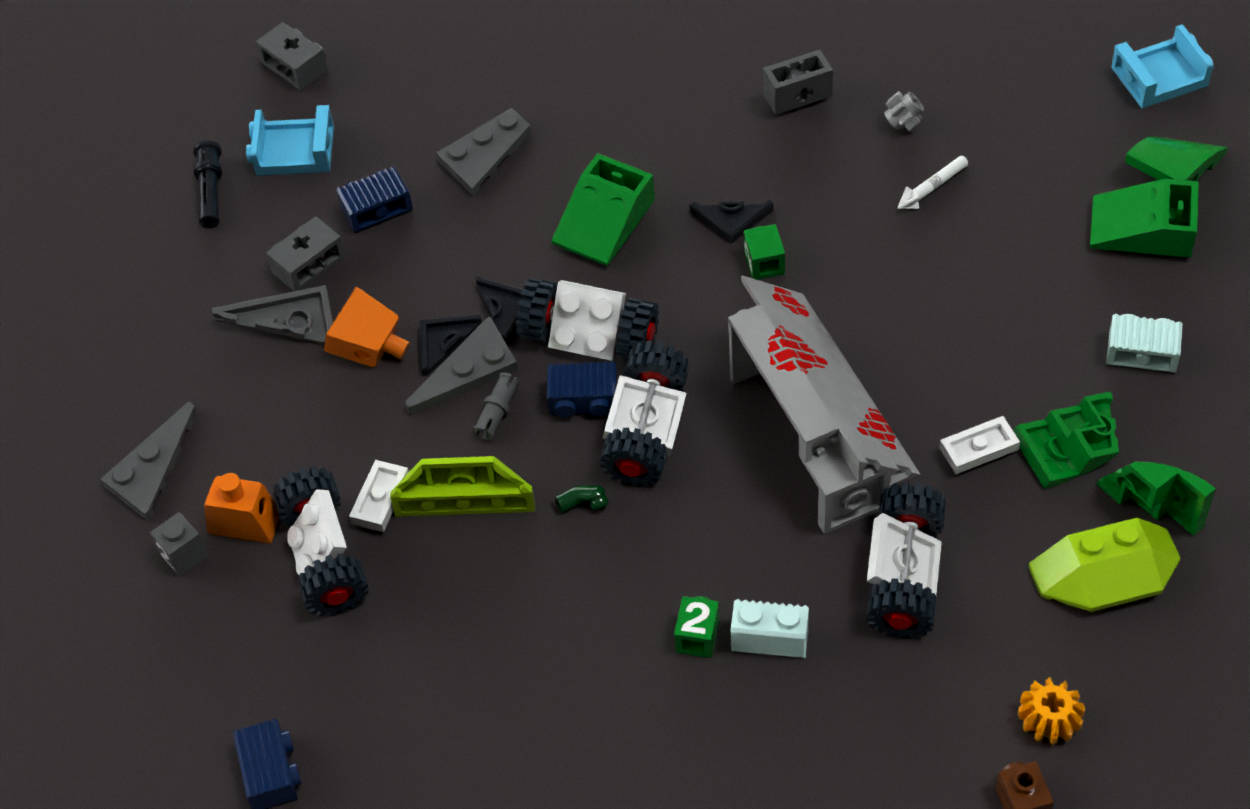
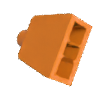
M356 287L326 333L324 351L375 367L385 352L402 360L409 348L410 342L396 335L399 323L398 315Z
M226 473L214 478L204 505L207 533L271 544L280 519L275 502L266 487L260 482L239 479L234 473Z

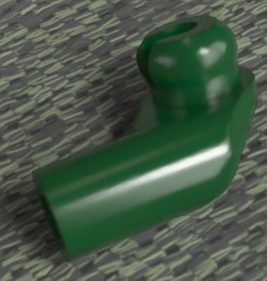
M577 485L554 497L556 505L562 513L588 500L593 510H598L609 502L604 494L606 490L600 485Z

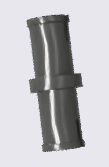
M500 373L491 395L487 396L482 404L484 409L472 431L477 437L481 431H484L481 437L483 440L490 441L493 439L502 417L507 416L510 410L509 402L520 384L515 376L511 383H508L512 375L510 373Z

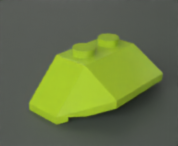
M494 456L421 459L390 493L395 517L535 512L532 486Z
M1133 518L1067 535L1031 561L1028 568L1041 598L1048 600L1053 598L1066 605L1093 612L1162 594L1181 557L1167 528L1140 518Z

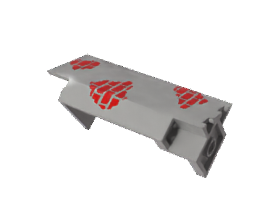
M741 275V282L757 306L740 310L735 315L728 317L731 382L735 384L761 373L799 435V457L819 488L818 525L824 534L878 512L881 493H883L886 487L891 488L892 484H900L921 475L805 296L793 290Z

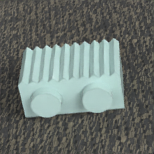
M1117 313L1114 314L1109 331L1106 364L1176 373L1181 354L1183 323L1180 321L1175 323L1167 318L1154 320L1153 318H1140L1133 314H1123L1121 316Z
M739 599L735 600L731 622V651L805 658L809 608L806 605L800 607L798 604L793 606L791 603L786 606L784 603L778 605L776 602L771 605L769 602L763 604L761 601L756 603L754 600L748 602L746 599L742 602Z

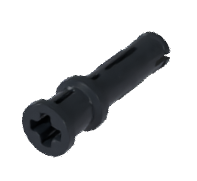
M205 140L198 142L193 148L194 157L197 158V164L194 166V176L199 181V223L204 228H214L220 222L218 212V180L222 176V168L219 165L222 149L218 143Z

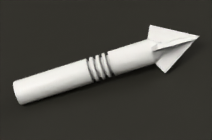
M959 156L913 190L906 187L897 209H919L918 201L968 166L967 159L964 156Z

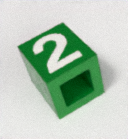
M776 224L743 230L744 253L752 278L759 280L785 275V251Z
M682 596L674 632L675 653L712 658L720 621L719 601H713L703 596Z

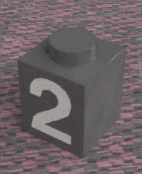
M180 512L149 532L159 555L179 577L209 556L200 534Z

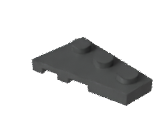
M510 108L436 153L438 162L474 197L480 191V184L487 177L491 178L497 172L499 163L505 157H510L531 134L530 124L513 108Z

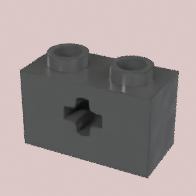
M284 22L256 41L261 62L299 90H303L328 71L324 49L318 43H313L304 37L298 29H293Z
M821 50L763 68V95L775 115L832 96L833 69Z
M317 216L301 225L295 232L281 242L276 243L266 252L272 273L293 291L302 290L346 257L341 236Z

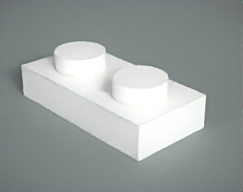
M1004 416L941 439L939 448L955 474L1019 450L1020 441Z
M375 460L349 515L351 524L384 532L394 511L390 493L409 473L408 468Z

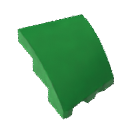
M1150 136L1138 142L1126 153L1125 163L1157 180L1175 179L1191 181L1193 179L1197 181L1207 169L1212 170L1226 155L1228 147Z
M1110 391L1084 396L1079 405L1051 410L1043 420L1015 426L1013 432L1020 441L1019 448L1044 489L1076 479L1117 456L1119 447L1118 439L1115 436L1116 421L1111 416L1110 404L1113 401V395Z
M1133 462L1102 477L1096 483L1119 505L1131 498L1155 520L1168 513L1193 536L1204 529L1216 490L1208 482L1190 472L1152 462Z

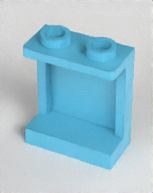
M1183 25L1176 26L1172 39L1137 51H1133L1127 42L1115 45L1111 66L1141 108L1209 86L1214 67L1211 57L1205 54L1198 45L1194 35L1190 34Z
M318 105L315 119L266 121L262 110H255L254 121L249 123V135L252 141L246 147V157L248 163L253 164L256 176L330 172L334 123L329 105Z

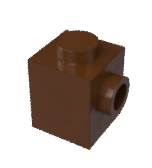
M1036 761L1026 764L1014 762L998 772L995 789L1004 809L1053 808L1054 801Z

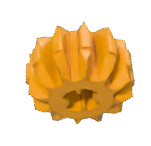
M1050 677L1045 681V686L1034 681L1030 686V691H1024L1021 695L1018 717L1024 720V732L1036 731L1034 737L1036 742L1040 741L1043 736L1049 737L1052 746L1057 743L1058 736L1068 742L1072 738L1073 731L1078 732L1082 727L1083 720L1081 717L1084 716L1085 706L1079 702L1080 695L1078 690L1067 692L1068 684L1066 680L1059 686L1054 685Z

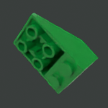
M597 153L581 174L551 243L608 266L655 201L653 174Z
M1161 179L1093 195L1090 248L1191 258L1197 235L1199 182Z

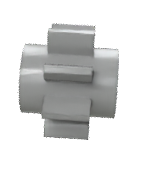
M898 91L885 103L889 108L884 112L885 117L897 130L905 126L910 131L923 119L919 114L924 108L918 98L911 92L903 96Z

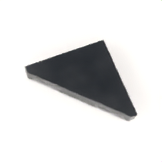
M770 200L763 204H744V201L719 202V205H700L694 201L689 205L691 214L730 243L743 235V230L751 229L774 211V203Z
M477 276L475 280L479 293L494 324L508 345L518 328L516 327V321L518 320L516 312L519 310L518 302L522 298V289Z
M481 314L420 320L422 376H428L482 323Z

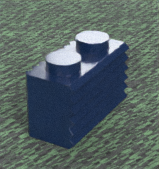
M393 166L390 169L379 170L372 176L368 175L367 178H362L360 181L349 182L342 188L338 187L336 190L340 207L354 232L413 209L410 192Z
M605 361L604 363L597 362L596 364L593 362L589 364L586 362L583 364H549L547 373L549 415L568 418L574 414L591 413L599 417L609 414L618 383L616 363Z
M272 719L264 723L250 725L248 728L243 727L241 730H234L233 735L246 797L251 809H265L298 799L295 786L301 785L302 780L297 763H290L288 753L294 751L289 729L282 731L278 719Z

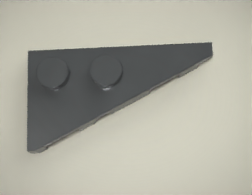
M326 285L212 308L216 322L324 345L326 333L333 324Z
M491 317L486 318L405 401L410 415L498 379L500 373H512L518 370L517 361Z
M189 401L101 478V482L106 489L147 521L153 517L154 511L152 507L158 493H163L167 484V476L172 473L180 455L182 438L185 432H190L193 425L196 408Z

